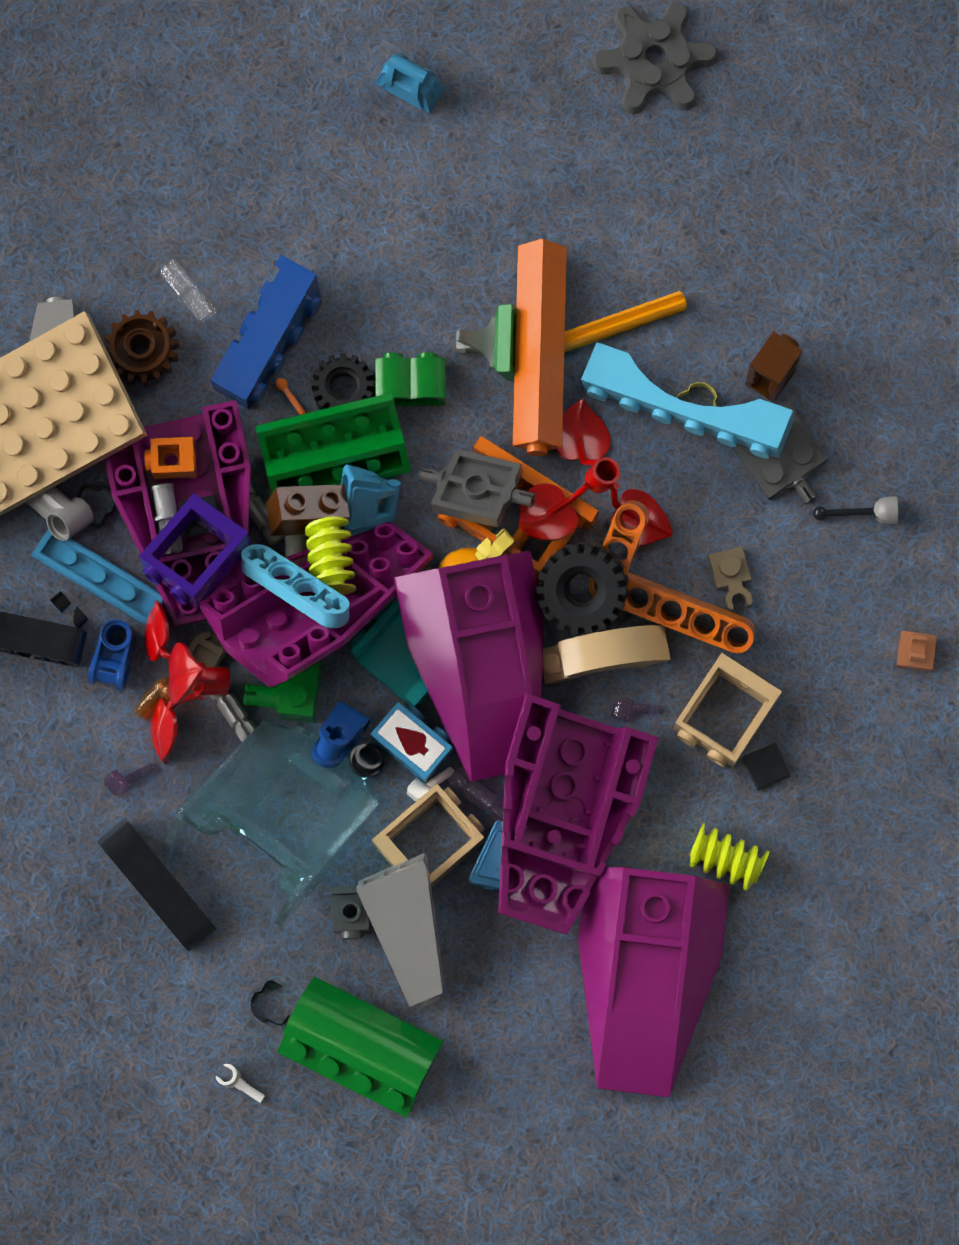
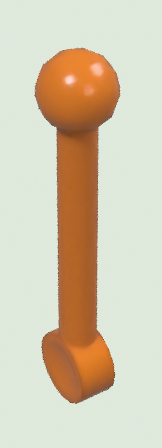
M278 378L275 381L276 389L283 391L299 415L306 414V411L288 388V381L285 378Z

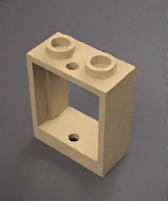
M721 653L675 722L673 729L678 732L676 737L690 747L694 748L697 744L708 751L706 756L717 765L725 767L728 764L734 767L779 699L782 691ZM719 676L763 704L732 752L688 724Z
M438 784L432 787L372 839L373 845L391 866L407 861L408 859L395 846L392 840L433 804L438 802L470 840L430 874L431 887H434L485 842L484 836L481 834L485 830L483 825L473 814L466 817L458 808L462 802L449 787L442 790Z

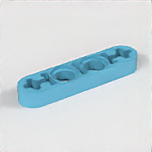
M250 545L242 550L241 568L246 576L322 626L339 628L348 622L350 604L345 596L265 545ZM284 575L289 576L291 578L280 580L275 579L274 577ZM302 592H313V593H315L316 595H314V596H301L300 593H302Z

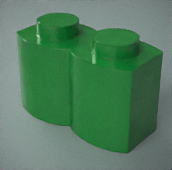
M432 352L420 353L417 355V358L411 359L403 358L401 353L383 354V358L376 359V396L392 392L395 407L445 406V358H439L438 354Z

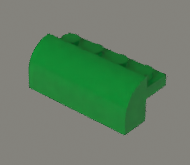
M392 392L255 426L272 493L276 487L341 485L345 465H352L375 472L378 477L384 479L411 472Z
M314 976L301 995L283 1031L285 1034L277 1053L407 1118L444 1041Z

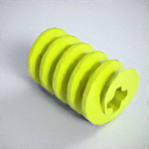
M337 516L325 517L309 523L305 528V534L309 538L306 547L311 551L307 557L308 562L311 564L309 574L342 595L353 593L356 590V586L345 584V581L353 579L355 574L353 571L344 570V567L353 564V559L342 556V554L350 552L352 546L341 543V541L350 538L351 532L340 529V527L348 525L349 520Z
M703 823L690 852V867L694 868L700 861H704L703 873L707 874L715 866L717 867V879H721L729 872L730 884L734 885L740 878H743V890L747 891L754 883H757L770 851H766L761 858H758L757 845H753L748 852H745V840H739L733 847L731 846V834H726L719 841L718 829L713 828L708 835H705V823Z

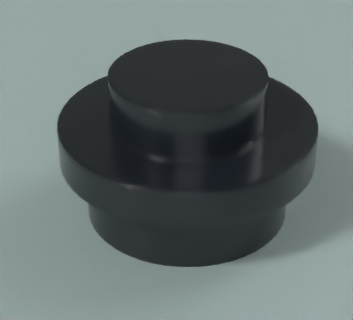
M360 744L350 753V768L360 777L373 778L379 775L384 767L383 753L374 744Z

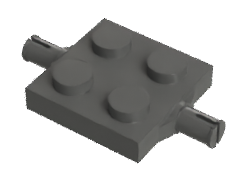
M788 403L782 406L792 410ZM793 411L794 423L780 458L770 456L769 459L758 457L749 451L750 448L739 444L732 448L768 500L782 491L795 488L806 505L818 497L806 480L814 470L825 464L827 459Z
M455 449L450 462L443 470L438 471L422 466L418 474L419 481L437 484V491L431 502L432 512L499 528L506 510L512 503L532 508L536 499L535 493L517 489L518 482L523 473L522 464L460 449Z

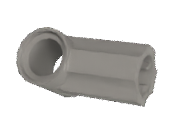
M55 486L26 502L46 519L51 534L60 541L68 540L93 522L92 510L83 499L78 497L70 499Z

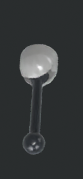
M897 496L883 497L875 503L873 508L826 510L824 507L819 506L813 510V517L816 520H823L831 516L874 515L881 524H898Z

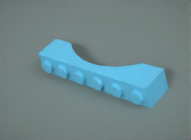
M596 342L581 378L584 390H587V395L603 402L607 398L619 402V406L627 411L638 413L639 410L651 413V417L661 423L671 424L673 421L685 425L684 429L690 433L703 436L704 432L716 436L717 441L730 447H736L737 444L750 448L749 451L752 454L765 459H769L770 456L780 458L794 423L793 410L762 399L725 407L702 406L682 401L665 393L650 382L638 369L629 353Z

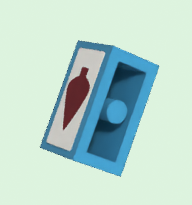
M397 702L370 734L371 738L411 773L427 784L454 753L453 747L449 744L451 740L448 734L436 726L432 730L422 721L425 716L414 706L408 704L405 708Z

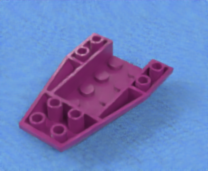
M237 400L202 407L203 414L145 426L146 437L105 459L112 497L140 554L159 534L158 523H154V518L157 516L153 491L151 489L152 486L159 484H174L173 489L177 512L180 509L179 502L187 501L193 493L200 498L214 495L217 510L249 533L251 465ZM193 437L196 444L197 479H190L189 477L154 479L152 471H146L145 450L151 449L150 439ZM169 456L166 458L165 464L167 466L176 465L178 458ZM184 530L181 534L183 551L174 555L164 554L159 561L193 585L227 544L212 533L187 538ZM241 560L212 594L245 575L242 572ZM163 583L156 585L176 627L207 620L201 608L197 609L189 602L186 606L179 603L170 594V588Z
M392 522L377 525L372 530L350 536V538L341 541V543L352 546V550L342 554V556L353 559V564L344 567V570L353 571L355 576L353 579L345 581V584L355 585L356 590L353 593L343 595L350 604L349 620L344 626L339 628L322 626L246 575L199 602V605L225 651L264 684L272 687L289 680L345 645L397 598L394 577L422 572L433 559V553ZM307 549L285 557L309 573L311 564L308 562L307 557L311 551ZM280 575V576H276V577H274V578H275V579H280V580H285V579H289V578H291V577H289V576H284V575ZM302 592V593H300L301 596H314V595H316V594L313 593V592Z
M531 551L394 577L407 648L469 781L504 775L506 759L525 694L528 693L542 698L544 616L538 603L540 596L537 594V581Z
M605 867L601 876L595 880L589 891L591 893L581 909L578 934L597 1089L670 1098L722 957L729 885L691 875L625 867Z

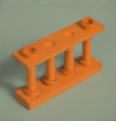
M480 436L473 447L474 453L522 464L523 473L517 485L518 490L523 491L524 488L529 490L537 484L548 483L560 488L565 499L572 495L571 492ZM580 498L569 505L577 513L578 523L569 535L559 540L551 541L538 561L532 559L537 584H539L538 577L545 563L554 553L564 548L577 528L581 529L584 525L591 530L598 519L599 510ZM443 514L437 516V519L451 529H455L458 526L481 542L488 538L492 545L497 539L496 535L490 532L493 526L478 524ZM520 526L512 536L514 542L502 555L521 552L520 549L529 535L524 533Z

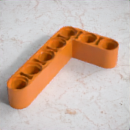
M631 500L622 504L614 514L602 548L609 552L612 543L620 542L628 550V555L625 559H616L618 562L621 561L625 567L623 569L624 573L628 575L629 580L627 584V590H629L628 598L622 610L732 653L747 651L753 644L756 634L755 626L749 619L629 572L647 526L649 513L645 505L639 501ZM632 509L638 512L640 515V524L638 526L631 527L625 524L622 518L625 510ZM591 577L589 590L594 597L597 593V584ZM634 588L645 590L649 597L648 602L642 605L636 604L631 599V590ZM667 601L677 602L682 609L681 615L678 617L668 616L664 612V603ZM709 614L715 621V627L711 630L701 629L697 625V616ZM733 627L744 628L748 633V640L743 643H736L730 637V629Z

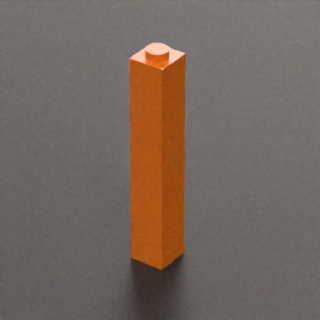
M539 239L518 246L513 446L527 450V454L531 456H545L549 450L562 448L567 247L546 239Z

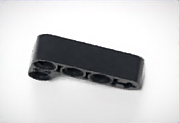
M0 611V652L27 658L34 655L36 660L70 667L80 666L87 631L73 626Z
M126 818L98 840L99 845L188 952L216 930L212 922Z

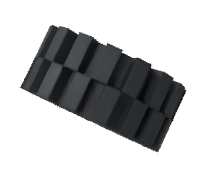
M340 353V358H335L334 355L328 357L329 361L326 363L324 360L319 363V370L315 369L313 373L314 379L311 380L313 397L319 409L339 406L375 396V384L371 369H368L367 364L363 360L362 362L358 361V357L352 355L351 358H347L346 353ZM345 375L355 380L357 389L350 398L338 399L330 392V385L338 376Z

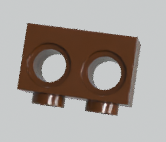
M773 331L751 362L745 385L774 403L797 371L803 352L799 348L798 342L786 334L780 336Z

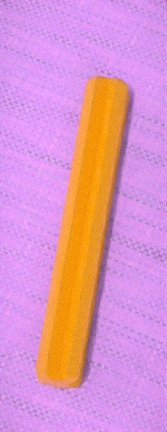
M681 291L569 329L565 331L564 353L685 311L687 309L685 296Z

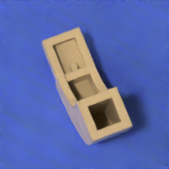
M663 625L619 628L562 640L557 645L544 648L543 676L545 685L557 684L597 672L623 668H644L669 661L671 658L665 628Z

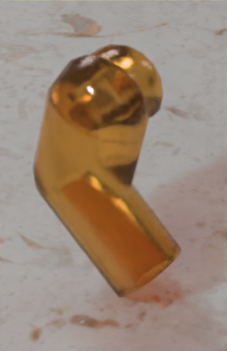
M159 678L140 699L133 709V713L147 722L153 714L159 699L170 701L168 692L169 678Z

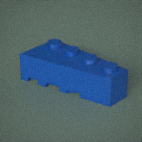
M281 254L275 263V266L279 268V272L274 281H265L259 292L261 294L258 301L259 308L257 311L248 312L242 322L239 332L242 336L240 342L236 339L232 340L210 380L215 391L231 400H237L239 405L248 410L253 402L258 404L263 399L268 389V385L265 383L272 373L277 375L286 361L284 353L290 344L295 346L299 342L304 332V328L301 326L308 316L314 317L322 304L317 275Z

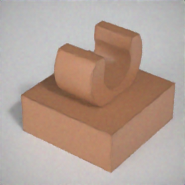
M901 631L896 667L932 672L937 635Z

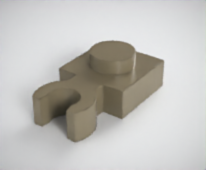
M743 547L709 554L708 561L716 590L727 588L728 593L725 598L726 609L730 612L734 611L732 599L735 596L743 597L746 607H751L752 595L742 585L751 582Z

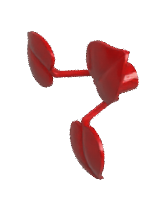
M581 399L570 406L563 414L562 448H557L556 451L564 460L574 461L580 458L581 465L591 466L585 474V483L567 499H565L562 490L553 484L541 483L530 488L527 492L535 493L536 499L532 508L520 505L518 521L520 529L527 535L539 540L553 541L564 538L573 531L578 523V515L569 505L589 489L595 493H604L610 489L611 504L614 508L618 509L625 502L635 500L644 504L648 509L649 519L639 546L667 539L673 534L666 514L649 494L638 489H628L622 493L618 501L617 489L620 485L616 481L620 477V467L613 459L603 457L609 450L611 443L606 425L592 411L585 399ZM627 509L623 512L622 518L625 524L631 527L640 524L638 512L632 509ZM616 511L611 515L610 525H611V522H612V520H613V517H614V514L616 513Z
M155 600L145 626L144 647L151 661H158L160 655L162 658L169 660L168 692L170 701L167 703L166 699L158 700L151 718V737L160 760L164 764H168L167 758L173 750L177 737V718L174 712L176 706L193 700H204L205 695L226 696L230 689V672L226 667H206L205 663L197 662L184 643H176L171 653H169L166 648L169 641L168 620L160 601ZM190 691H195V693L188 695Z

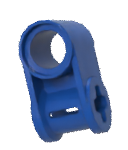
M112 619L103 625L96 651L90 663L88 683L103 682L115 685L117 690L124 691L130 674L131 659L136 645L135 632L125 621ZM118 629L125 630L127 633L125 642L118 646L112 645L110 643L111 634Z
M339 701L328 719L321 726L319 731L320 738L314 744L311 751L314 761L325 768H334L340 765L353 746H356L362 737L359 735L362 730L364 732L367 730L371 718L346 703Z

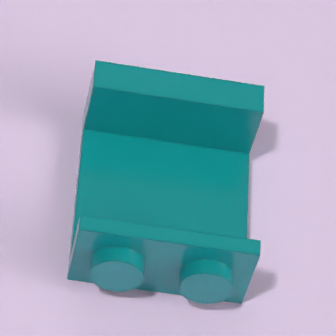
M397 598L392 605L389 604L374 618L377 622L369 631L363 629L357 634L351 643V646L354 647L351 650V655L354 660L407 705L411 704L418 710L430 695L407 648Z

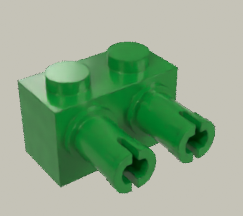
M323 658L289 680L278 684L277 687L246 683L244 706L275 708V712H277L280 720L315 723Z

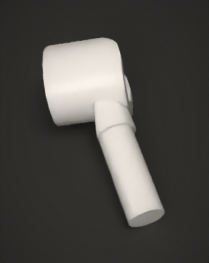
M448 767L430 779L427 784L416 777L408 786L406 794L414 801H417L436 784L439 785L454 775L455 772L452 767Z
M224 1064V1066L233 1071V1077L228 1082H224L217 1076L216 1080L224 1087H235L261 1103L265 1095L247 1084L241 1078L237 1068L230 1064Z

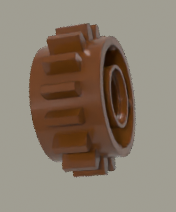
M135 310L133 316L121 315V322L118 324L112 322L111 324L112 334L104 336L106 343L110 345L106 347V350L115 369L118 368L117 373L120 379L127 376L131 386H134L136 381H142L145 387L149 385V380L155 379L158 383L162 382L161 375L164 372L169 374L173 372L170 366L171 362L179 361L178 354L173 351L180 348L179 341L172 339L176 335L174 327L166 328L168 324L166 318L163 316L159 320L155 319L153 311H149L147 315H141L139 310ZM145 342L150 344L149 350L144 354L133 352L135 346L139 343Z

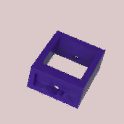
M193 493L140 554L139 558L144 568L142 573L155 585L163 583L170 588V594L179 603L186 606L189 602L199 609V602L209 597L241 560L242 550L252 545V542L246 530ZM194 520L227 545L192 585L159 561V559Z

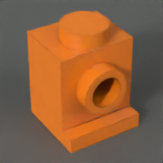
M193 437L150 439L151 449L145 450L146 471H152L154 479L188 477L190 479H197L196 444ZM175 456L178 458L176 465L167 466L165 464L166 458Z

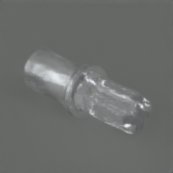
M172 260L162 267L161 274L178 294L177 300L185 303L200 324L205 323L217 313L218 310L199 289L200 283H194L178 261Z

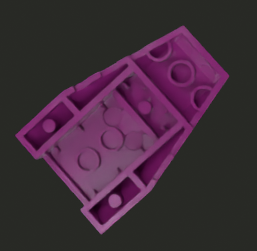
M527 693L524 697L505 763L498 914L567 935L591 893L589 891L595 880L601 876L606 867V861L613 848L619 844L625 832L623 831L630 818L634 817L640 806L659 738L629 727L615 728L561 710V704Z

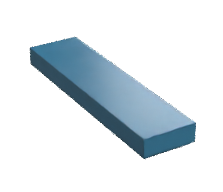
M49 529L31 554L39 562L146 626L155 600L160 601L163 608L165 606L159 592L73 539L69 538L66 541L58 540L51 534Z

